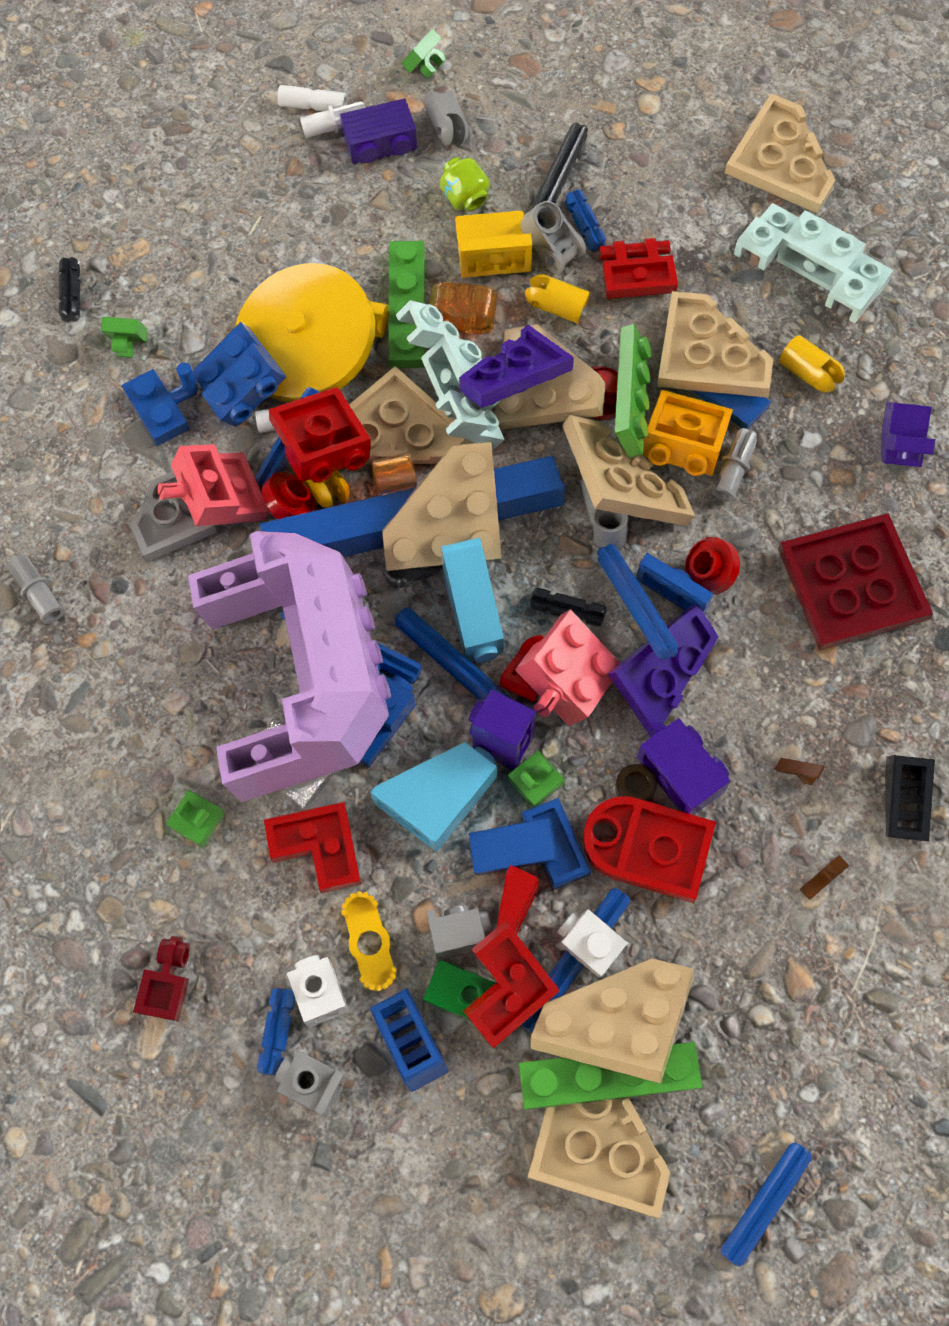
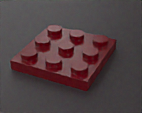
M889 513L781 542L778 547L819 651L924 622L933 615Z

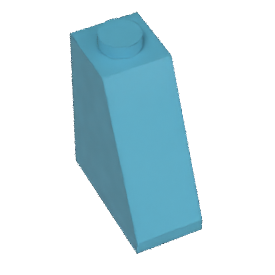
M476 538L441 546L444 583L463 654L469 661L475 660L477 663L492 661L499 654L504 653V637L481 539Z
M464 742L375 786L370 792L373 804L437 853L497 779V766L494 764L496 761L485 749L479 746L473 749Z

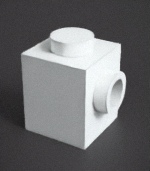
M319 955L307 957L295 964L296 970L287 973L301 1016L308 1028L349 1012L334 968L328 957L321 960Z

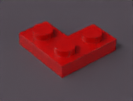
M345 802L263 820L272 863L312 854L321 894L362 885Z
M505 921L471 949L496 983L463 1011L493 1049L560 991L516 932Z

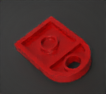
M614 797L600 803L589 815L583 832V847L591 865L602 875L694 904L697 899L716 821L634 797ZM599 823H608L614 827L616 838L611 842H600L595 838L593 828Z

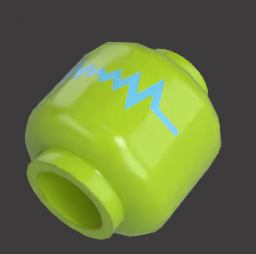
M455 157L444 165L442 169L444 173L440 178L439 185L454 209L472 212L487 201L490 181L475 159Z

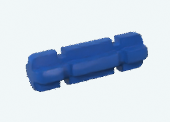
M577 189L567 193L565 204L569 212L574 213L572 218L582 237L586 238L584 241L588 249L595 252L599 249V246H606V236L603 230L598 228L600 225L590 205L585 203L587 199L584 193Z
M274 988L271 991L269 1005L272 1007V1010L267 1012L261 1043L264 1052L259 1054L257 1071L261 1074L276 1076L284 1060L281 1057V1052L286 1050L292 1018L289 1015V1010H293L295 1002L292 990Z

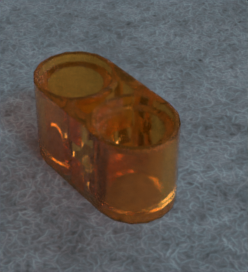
M440 282L432 286L429 304L436 307L442 314L443 321L452 323L459 333L486 334L494 328L498 295L494 289L483 285Z
M409 452L371 461V471L378 496L417 487L415 470Z

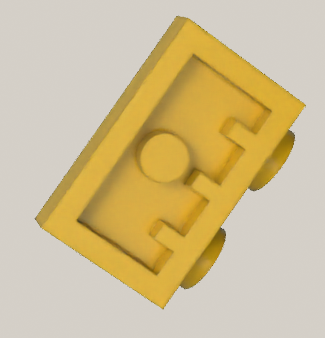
M523 211L464 215L455 218L461 278L531 272L532 239L531 233L523 234L521 231Z

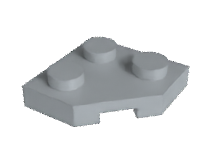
M173 471L151 480L145 492L147 497L140 512L135 513L130 523V528L146 562L217 533L214 525L195 526L188 506L183 499L169 498L161 500L159 498L160 495H158L157 491L159 483H177Z

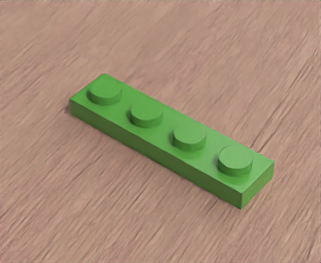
M389 241V368L395 366L397 368H425L421 359L425 354V347L409 344L407 337L417 326L398 321L396 316L410 300L425 304L424 241Z
M635 323L621 327L615 434L629 458L643 454L644 438L648 436L645 410L649 409L646 384L650 383L647 358L651 357V347L647 337H641Z
M695 1042L673 1044L661 1083L567 1058L519 1063L524 1110L703 1088Z

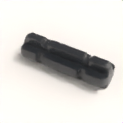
M63 257L59 261V272H61L59 275V300H61L59 303V315L64 322H76L80 318V307H78L80 304V279H78L80 276V265L74 257Z
M535 588L532 593L530 607L534 610L545 612L547 609L550 610V614L560 616L571 609L580 620H586V624L601 626L604 622L606 607L602 604L592 602L589 605L586 604V600L557 592L555 595L550 594L551 591L542 588Z

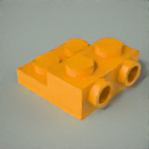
M661 390L648 425V436L644 438L642 456L647 457L651 463L658 466L668 463L682 467L693 476H700L702 474L713 476L733 409Z

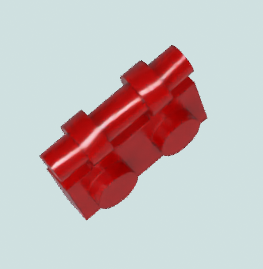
M645 238L641 243L625 244L624 240L613 241L612 245L599 246L600 260H610L603 261L602 264L606 299L677 292L678 280L674 257L669 255L671 251L670 241H656V238Z

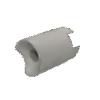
M433 90L427 92L423 99V104L439 140L444 145L449 146L454 138L457 145H462L468 137L469 128L452 90L446 93H438Z

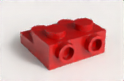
M338 387L269 409V420L285 445V457L301 483L312 480L314 483L324 482L331 476L332 472L345 467L349 471L358 470L370 459L371 438Z

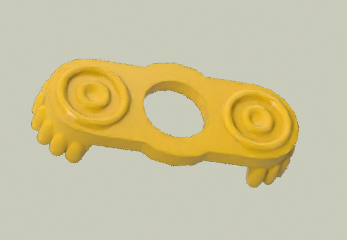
M358 891L356 894L351 893L350 898L347 897L345 903L342 904L343 910L341 914L345 917L350 934L349 950L353 958L357 960L361 975L359 980L363 986L369 988L370 991L381 992L387 990L396 979L397 969L393 965L389 951L391 947L390 936L382 926L377 909L378 902L367 892L362 894V892ZM366 932H375L382 939L381 949L374 955L361 953L357 944L359 937Z

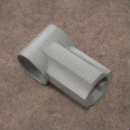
M581 479L579 486L593 528V540L596 546L600 548L612 544L617 549H620L627 540V515L595 509L585 482ZM606 525H613L617 528L605 529L603 527Z

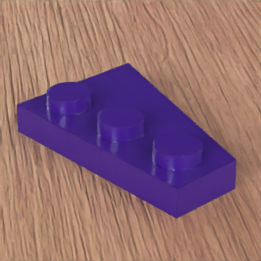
M527 325L521 329V337L515 341L508 339L501 345V352L495 357L486 356L459 377V390L483 408L572 371L574 357L533 327Z
M699 605L688 607L666 625L678 643V653L675 657H669L666 660L659 659L647 641L608 673L650 738L666 727L664 722L672 709L678 707L683 698L681 693L692 675L698 673L719 637Z

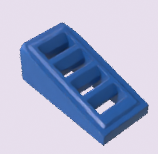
M408 988L369 1008L397 1069L410 1092L448 1073L449 1070ZM408 1008L409 1014L387 1025L385 1019ZM416 1024L417 1028L396 1040L394 1039L393 1035ZM422 1040L424 1041L425 1045L405 1056L402 1055L401 1051ZM431 1056L430 1059H428V1060H426V1061L420 1063L419 1065H417V1066H415V1067L409 1069V1068L412 1067L413 1065H415V1064H417V1063H419V1062H421V1061H423V1060H425V1059H427V1058H429V1057Z

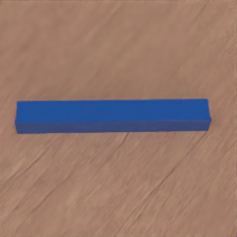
M553 455L494 469L498 521L564 505L566 487L561 481ZM417 487L261 523V531L296 533L340 552L343 557L383 548L382 530L394 518Z

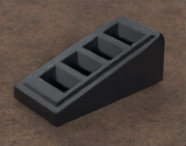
M899 755L886 756V837L929 842L935 759ZM902 770L917 772V779L901 778ZM901 786L917 788V796L900 794ZM899 802L917 804V812L899 810ZM898 818L918 820V828L898 826Z

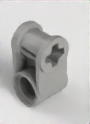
M543 201L523 216L521 231L523 234L531 233L532 246L540 256L544 266L551 273L561 274L568 262L575 257L579 258L585 254L586 246L582 237L573 229L561 212V209L555 203ZM537 215L544 219L546 228L539 224Z

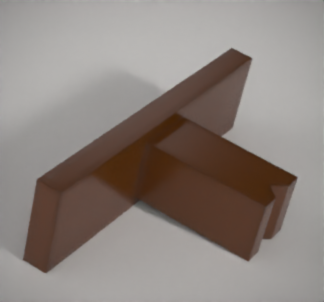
M781 758L775 770L796 775L803 784L812 786L815 779L820 778L825 767L819 764Z
M840 855L837 856L800 888L801 892L811 900L847 869L849 865Z

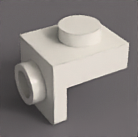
M589 909L581 913L579 917L571 913L557 930V933L562 938L556 944V947L561 951L567 950L598 978L602 977L628 944Z

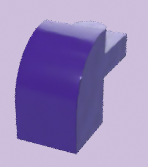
M886 402L881 433V458L883 463L922 467L924 454L933 455L936 439L927 437L931 406Z

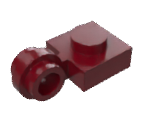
M171 936L170 939L163 938L157 951V963L163 964L161 972L144 969L133 1013L179 1022L189 983L188 978L173 975L177 967L184 968L189 958L190 944L183 942L182 937Z

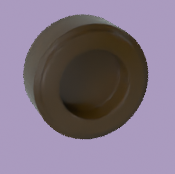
M631 764L624 767L619 772L615 783V791L618 797H634L648 802L652 800L657 789V780L654 773L648 767L641 764Z

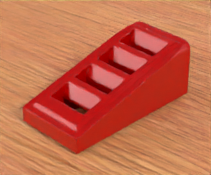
M509 865V869L506 872L496 928L505 921L518 934L539 891L537 877Z

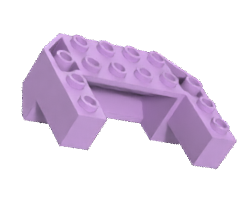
M253 532L250 534L252 554L188 575L193 608L212 630L281 606L284 610L300 690L299 694L282 699L286 724L216 747L222 784L240 802L359 764L389 716L386 699L391 698V692L385 676L379 674L377 665L383 663V659L376 640H371L370 630L375 629V625L368 606H363L362 597L367 596V591L360 573L353 574L340 552L296 533Z

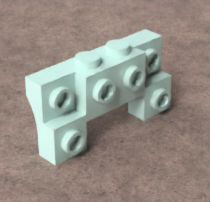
M774 203L768 207L760 219L755 217L737 240L734 255L739 258L745 250L759 256L758 268L763 271L778 253L776 261L830 291L825 303L826 307L831 309L836 301L852 309L849 320L853 323L858 321L871 302L881 294L889 283L894 271L865 255L863 251L866 244L855 236L845 233L806 210L800 217H797Z
M410 300L396 316L398 321L417 326L407 337L409 344L429 348L421 359L439 398L436 407L438 410L444 411L447 417L456 419L446 428L447 434L468 439L474 443L491 442L493 451L505 440L498 426L499 421L492 412V409L500 401L481 408L459 390V377L482 360L480 349L472 341L459 339L457 328L452 323L443 321V316L436 307Z

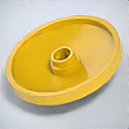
M318 263L291 266L268 277L247 298L235 325L236 327L242 322L249 326L286 375V378L278 385L275 393L269 396L284 402L300 399L307 387L314 388L319 392L335 387L342 389L364 366L371 352L375 337L374 312L368 297L360 285L346 272L330 265Z

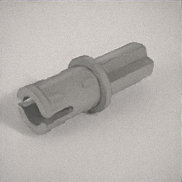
M745 428L738 430L728 455L722 457V468L711 491L716 498L727 502L734 501L741 479L750 470L748 462L757 443V434L754 431Z
M22 553L18 556H12L9 559L10 562L7 568L21 587L20 595L23 599L30 601L44 624L57 621L62 617L65 610L50 591L48 579L40 576L27 555Z

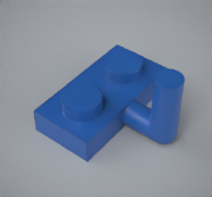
M183 362L177 366L176 371L182 385L169 392L154 369L121 385L125 395L157 446L190 430L186 419L177 407V404L196 395L198 392L193 371L188 363Z

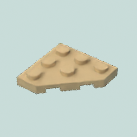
M772 93L727 162L725 174L817 214L831 193L835 183L831 170L826 169L822 160L823 152L814 132L810 133L805 122L806 114L802 106Z
M672 291L658 376V387L768 398L773 358L764 349L760 351L749 340L750 335L731 317L727 319L717 309V303L708 294Z
M538 324L530 325L574 357L573 370L553 380H548L531 387L524 392L502 399L495 406V416L499 421L498 426L500 430L566 421L569 415L582 418L603 416L605 382L602 377ZM524 327L505 330L503 343L508 339L515 341L521 337V329Z
M396 366L349 404L371 438L370 459L365 464H437L451 445L469 444L471 441L449 436L446 428L456 419L449 418L444 411L438 410L436 407L437 402Z
M569 415L562 426L595 509L687 526L692 521L695 514L684 489L672 479L665 483L650 470L654 464L644 456L638 455L629 458L625 450L608 437L612 431L602 422Z
M481 442L451 445L437 465L406 500L407 502L382 530L385 567L387 571L442 565L441 546L476 538L481 539L485 560L502 559L492 443Z
M649 959L545 1003L530 1038L531 1049L661 1083L691 989L694 968Z
M629 1098L546 1108L527 1178L660 1219L671 1172L650 1139L647 1129Z

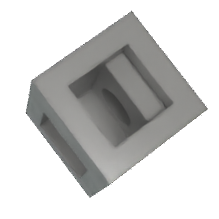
M460 905L446 909L444 916L437 918L435 910L426 911L437 961L439 959L442 960L472 953L471 949L492 932L487 910L479 912L478 908L469 910L467 905Z
M299 1050L294 1059L289 1056L285 1057L275 1076V1080L281 1083L277 1092L325 1118H328L348 1079L344 1073L327 1066ZM308 1072L312 1073L315 1079L314 1084L309 1089H302L299 1085L301 1075Z

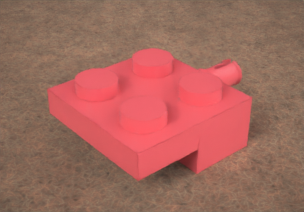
M215 444L180 446L171 464L177 483L158 484L157 491L161 500L169 498H181L184 500L195 526L265 521L269 514L268 507L264 502L244 452L218 453Z
M570 609L560 615L543 640L531 647L515 671L541 697L534 705L536 712L540 710L538 713L540 716L548 717L551 711L554 710L568 726H571L590 716L612 683L608 673L618 666L620 662Z

